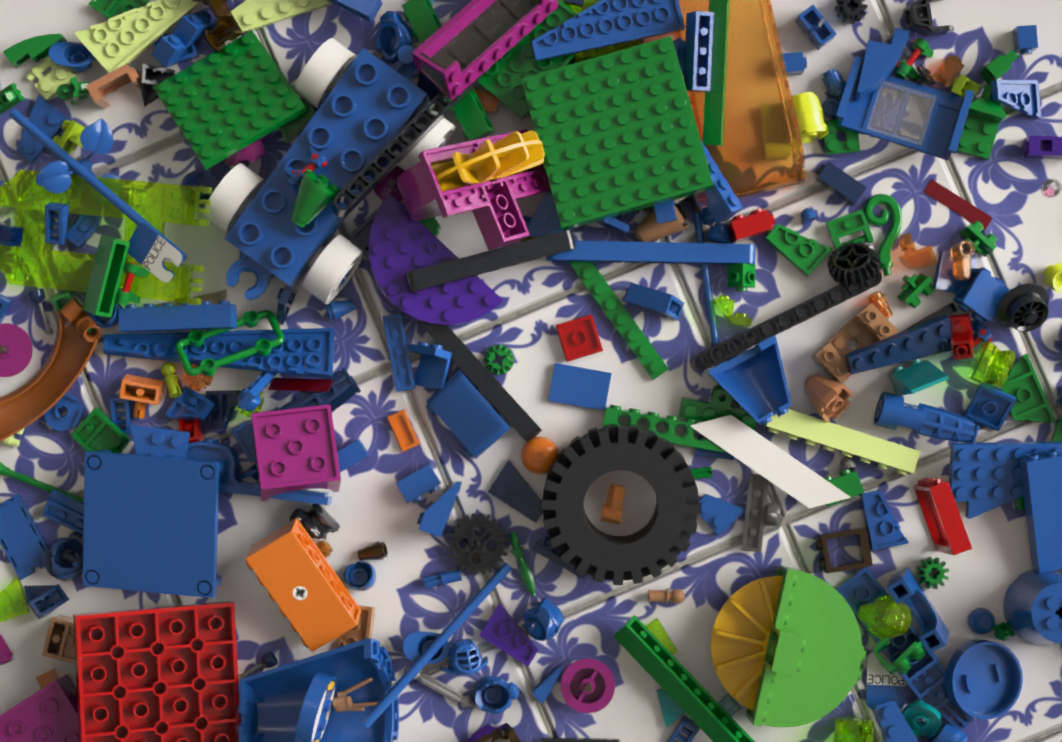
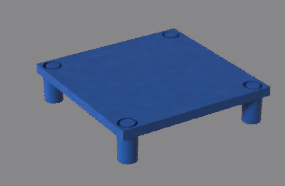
M108 449L99 452L86 451L84 471L83 586L204 598L216 597V589L222 583V578L217 573L219 474L225 470L224 462L221 459L205 461L112 453Z

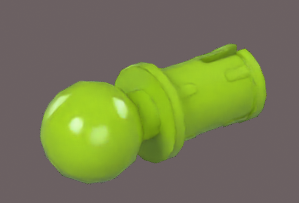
M167 362L162 365L161 373L166 377L164 378V383L168 387L170 398H177L182 395L178 384L179 377L175 375L176 367L174 364Z

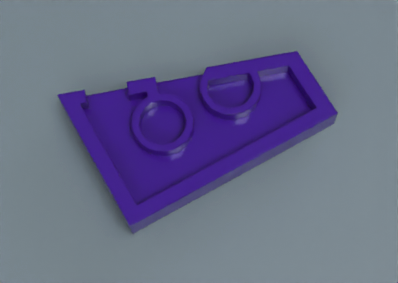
M499 603L479 636L526 666H529L538 652V648L502 604Z

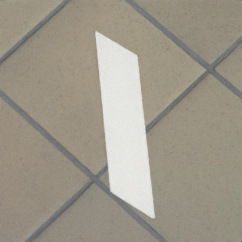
M732 415L691 425L693 429L808 508L850 498L849 495Z

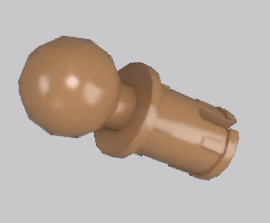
M668 588L666 590H648V602H665L668 604V601L671 600L675 604H680L685 599V593L681 589H674L669 592Z

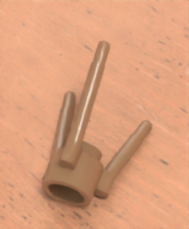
M368 678L344 691L337 692L338 696L333 698L334 710L336 712L364 711V707L376 706L378 702L352 703V698L346 695L366 685L373 679Z

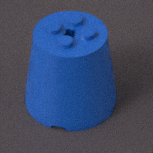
M1032 569L1020 574L1009 585L1003 601L1004 617L1011 630L1023 641L1039 646L1062 643L1061 573L1057 571L1038 573ZM1060 609V614L1056 615V610Z

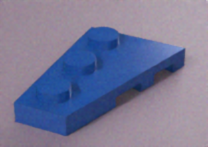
M875 490L860 494L870 550L874 551L908 544L907 538L902 534L901 527L895 521L881 491Z

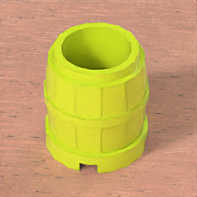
M800 93L786 99L784 105L785 120L789 127L791 143H810L817 136L819 139H822L828 135V128L824 122V112L818 97L814 93Z

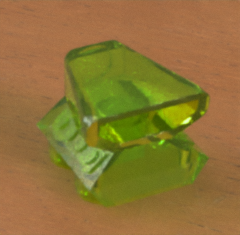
M989 341L980 343L968 378L995 389H1002L1008 378V372L1015 361L1016 353L1012 350L999 351Z
M859 716L835 718L833 742H873L874 720L863 719Z

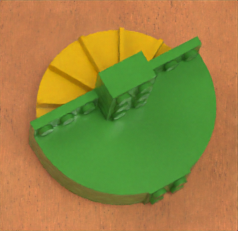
M782 565L778 566L776 576H768L752 581L730 596L719 611L711 634V658L721 684L735 700L747 707L746 716L751 723L760 727L761 725L796 727L824 717L844 700L853 685L857 684V680L860 681L862 675L860 665L861 661L864 662L866 657V650H864L865 646L862 645L858 622L844 597L822 579L805 571Z

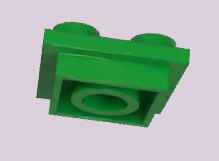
M838 119L824 121L829 132L824 137L825 155L860 152L858 133L836 127ZM836 133H844L845 141H838Z

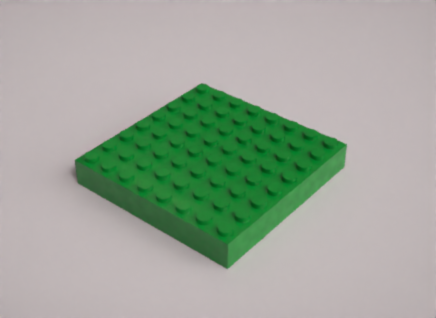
M672 36L521 79L535 132L544 146L545 155L543 162L563 231L713 189L712 177Z

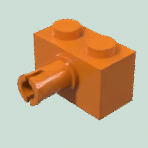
M126 374L122 379L119 398L135 401L132 416L137 418V415H139L138 418H145L146 403L158 405L162 400L164 381Z

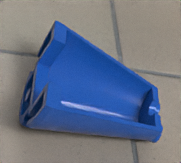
M775 335L707 371L709 376L761 426L772 421L771 416L777 414L780 417L789 412L787 408L792 403Z

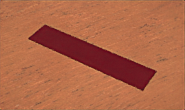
M931 179L924 190L926 194L970 222L975 223L979 221L984 227L983 230L987 228L992 220L991 216Z
M273 378L268 390L328 392L334 379Z

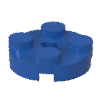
M65 393L51 409L43 414L47 421L46 423L52 429L58 431L74 429L82 420L83 404L74 395ZM66 407L68 414L61 417V413L58 411Z

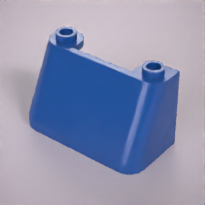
M460 370L445 383L442 390H437L426 400L428 405L425 407L432 415L436 413L466 447L464 452L470 458L474 456L477 459L511 429Z

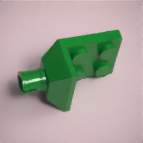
M989 84L984 85L982 96L970 104L957 147V152L984 160H989L999 123L1006 119V113L1000 103L993 101L992 86Z

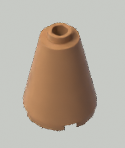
M674 203L677 221L658 224L654 208L635 228L637 232L634 234L639 242H652L689 228L688 223L683 224L685 218Z

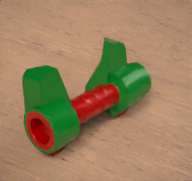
M915 38L911 46L913 51L906 61L902 60L897 63L895 74L902 79L908 77L910 80L916 79L919 74L912 65L919 55L929 58L933 56V50L929 48V43L924 39Z
M127 262L124 265V272L127 275L123 287L118 289L116 303L127 306L129 301L133 303L140 302L141 298L130 288L134 276L147 277L149 271L142 268L141 265Z

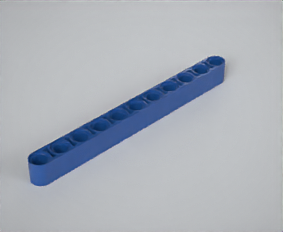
M575 241L576 249L546 257V261L755 264V245Z

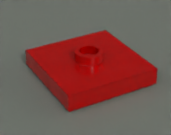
M592 314L555 325L566 362L603 351Z

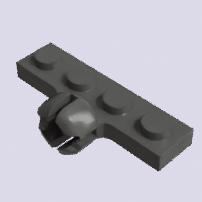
M750 474L742 543V550L762 552L765 526L776 527L781 521V517L770 516V513L781 514L782 509L779 504L768 502L769 480L759 474Z

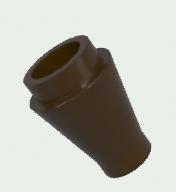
M377 541L358 550L360 561L383 560L384 557L388 556L387 547L384 542L380 543Z

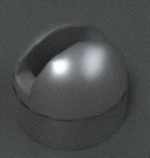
M846 457L840 462L841 471L846 469L854 471L857 468L852 458Z

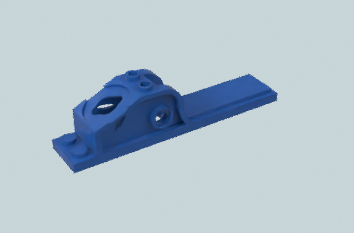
M204 438L203 442L198 441L188 444L187 459L205 461L221 459L224 462L225 470L219 474V492L260 497L259 483L244 482L242 479H238L240 475V458L234 448L218 443V439ZM307 489L289 491L270 497L321 505H330L332 503V496H328L329 492Z

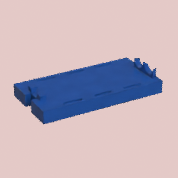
M17 494L0 504V544L19 579L23 580L34 574L36 567L39 566L40 569L46 567L48 545L20 494Z

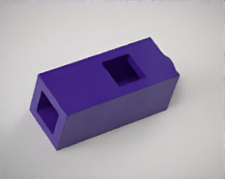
M1026 137L1021 144L1024 158L1062 159V137Z

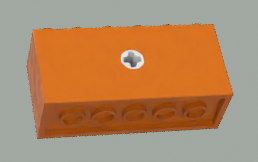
M297 518L251 545L245 558L247 566L257 574L259 583L266 587L271 600L276 601L281 614L289 619L291 628L294 632L299 633L303 645L309 648L311 652L358 625L361 614L360 607Z

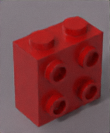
M760 208L751 211L749 216L744 217V214L733 217L727 228H730L732 243L735 244L769 233L774 228L775 219L772 213L769 214L768 210L763 211Z

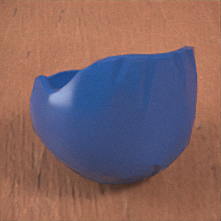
M357 561L355 564L352 563L345 568L343 578L352 589L366 591L372 588L376 581V570L367 562Z

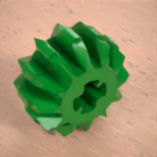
M930 556L927 557V562L921 560L920 562L923 567H916L917 570L921 571V573L916 574V577L921 578L919 583L921 585L925 584V588L930 589L931 585L933 589H938V584L944 586L945 584L942 579H949L948 576L944 575V573L949 572L948 568H943L946 562H940L938 557H935L933 560ZM932 569L936 570V573H934L933 576L929 575V572H932Z

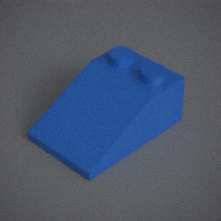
M457 481L425 513H420L417 524L420 525L419 530L437 537L443 535L461 488V481Z

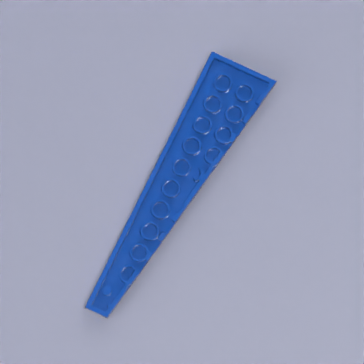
M334 328L281 329L284 335V342L272 348L269 355L261 356L257 353L221 366L225 368L333 379ZM273 330L226 331L204 339V343L200 347H194L190 344L183 348L189 363L200 365L201 361L206 358H211L215 361L254 347L259 339L265 338L270 341L276 339ZM190 332L105 334L102 350L107 355L180 362L175 345L179 340L187 338Z

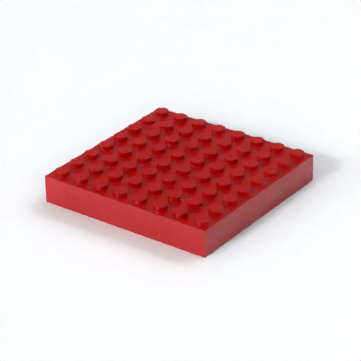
M225 601L73 614L79 742H239L237 726L241 723V719L237 712L239 680L234 602Z

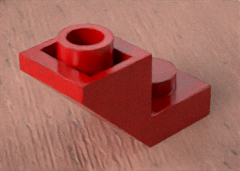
M969 313L949 316L952 332L950 343L954 360L973 358V335Z

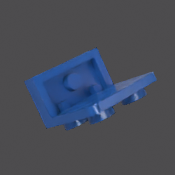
M418 342L417 345L409 344V352L421 355L415 385L442 390L445 385L452 353L442 350L443 346L431 344V347L423 342Z

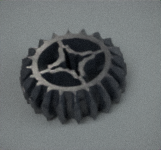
M852 241L851 244L847 245L845 243V246H839V250H834L833 254L829 256L827 266L833 280L839 282L840 285L846 284L847 287L850 284L856 286V284L861 283L863 285L864 281H870V277H875L876 272H879L880 258L873 245H869L868 242L863 244L861 241L858 243Z

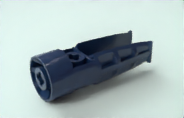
M343 367L341 371L333 374L334 380L328 392L301 391L294 396L292 401L281 408L275 407L271 411L331 404V411L333 412L356 393H360L361 390L353 377Z

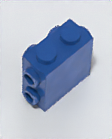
M983 267L980 269L972 268L953 301L958 304L957 307L960 310L971 313V318L977 322H991L997 314L1000 300L1010 289L1004 286V281L992 277L988 269Z

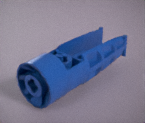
M884 391L878 399L874 414L875 426L896 430L899 425L917 430L916 434L963 443H975L980 427L974 424L973 420L922 403H919L918 406L904 403L903 396Z

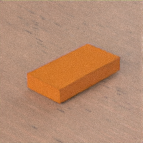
M405 409L387 417L402 452L420 445Z

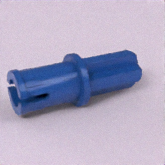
M460 569L445 573L440 571V574L423 578L425 588L439 585L446 586L445 584L462 581Z

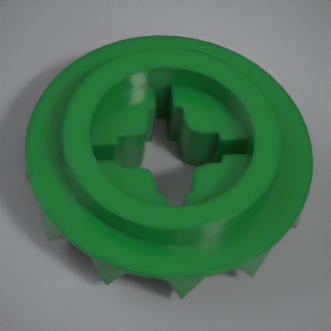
M498 344L486 350L483 361L490 373L503 375L512 368L514 356L508 347ZM494 352L500 357L507 356L502 360V368L498 363L491 364L496 359Z

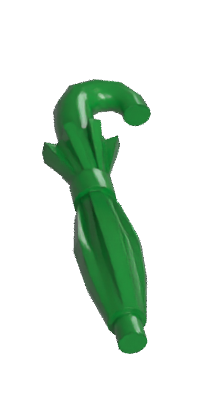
M512 531L509 535L513 547L511 552L517 558L518 564H520V574L526 588L532 597L536 596L533 574L523 557L524 546L520 547L517 534Z

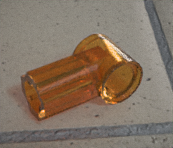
M963 240L952 245L950 248V256L953 259V278L955 280L971 279V256L974 254L975 247L969 240Z
M609 484L606 503L603 505L600 521L620 525L623 513L622 505L626 492L625 486Z

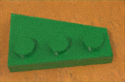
M777 224L765 238L773 248L806 277L813 272L833 249L829 246H823L813 239L803 237L798 232L780 224Z

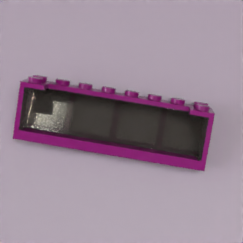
M472 0L412 52L415 67L452 101L498 59L502 58L524 36L528 35L551 12L555 11L558 7V1Z

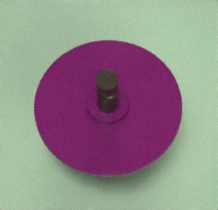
M2 323L0 324V377H11L21 373L28 366L32 358L33 347L30 337L22 328L14 324Z

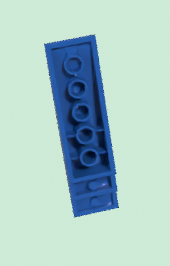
M868 567L862 569L836 589L847 601L854 615L876 645L882 639L887 637L890 639L891 644L882 653L891 665L915 641L917 643L920 642L918 638L919 633ZM923 646L926 654L919 661L911 659L909 661L910 670L904 675L901 673L899 675L918 700H922L938 710L950 701L945 687L946 670L934 653L929 654Z

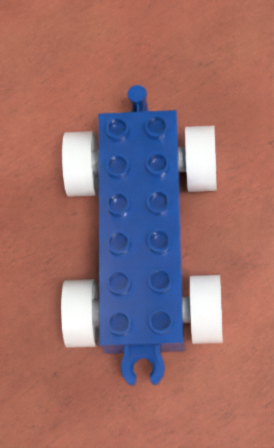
M333 38L328 39L310 58L295 85V92L318 108V110L267 180L263 179L247 166L240 163L229 171L210 196L204 208L203 216L226 232L227 235L224 239L243 252L239 260L229 267L226 274V284L230 287H235L239 282L240 274L244 271H252L256 276L255 285L247 289L244 294L246 299L254 300L265 293L270 281L275 276L292 288H295L310 268L302 288L327 305L341 292L357 270L365 251L346 237L339 234L325 248L328 241L347 217H338L333 213L334 200L309 224H306L304 228L291 221V213L299 187L292 189L286 182L289 176L284 171V168L291 167L300 170L305 168L311 162L306 151L308 147H312L317 152H320L328 161L326 166L321 169L316 168L313 172L317 176L322 174L328 177L330 184H334L342 190L429 103L427 93L412 83L414 71L417 69L412 57V52L415 50L412 46H401L397 51L399 60L388 66L364 48L358 55H355ZM434 110L430 111L434 115L438 114ZM443 118L397 166L406 171L420 162L418 155L424 150L446 146L454 133L455 125ZM422 123L417 124L421 128L426 127ZM409 136L404 137L407 141L413 140ZM382 162L378 163L380 167H383L385 164ZM371 176L364 177L368 181L373 180ZM357 189L351 190V192L354 194L360 193V191ZM342 202L337 204L341 208L347 207V205Z

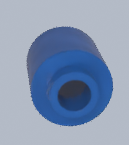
M832 68L823 74L824 78L821 80L830 95L833 94L834 98L843 94L846 82L839 70L834 71Z

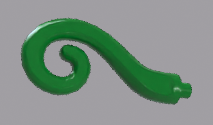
M880 193L868 199L865 204L864 214L869 223L881 226L889 220V212L883 210L881 217L878 218L873 215V208L877 204H885L892 213L891 227L878 250L880 258L879 270H883L885 277L892 275L890 268L894 267L891 250L901 230L902 211L893 197Z

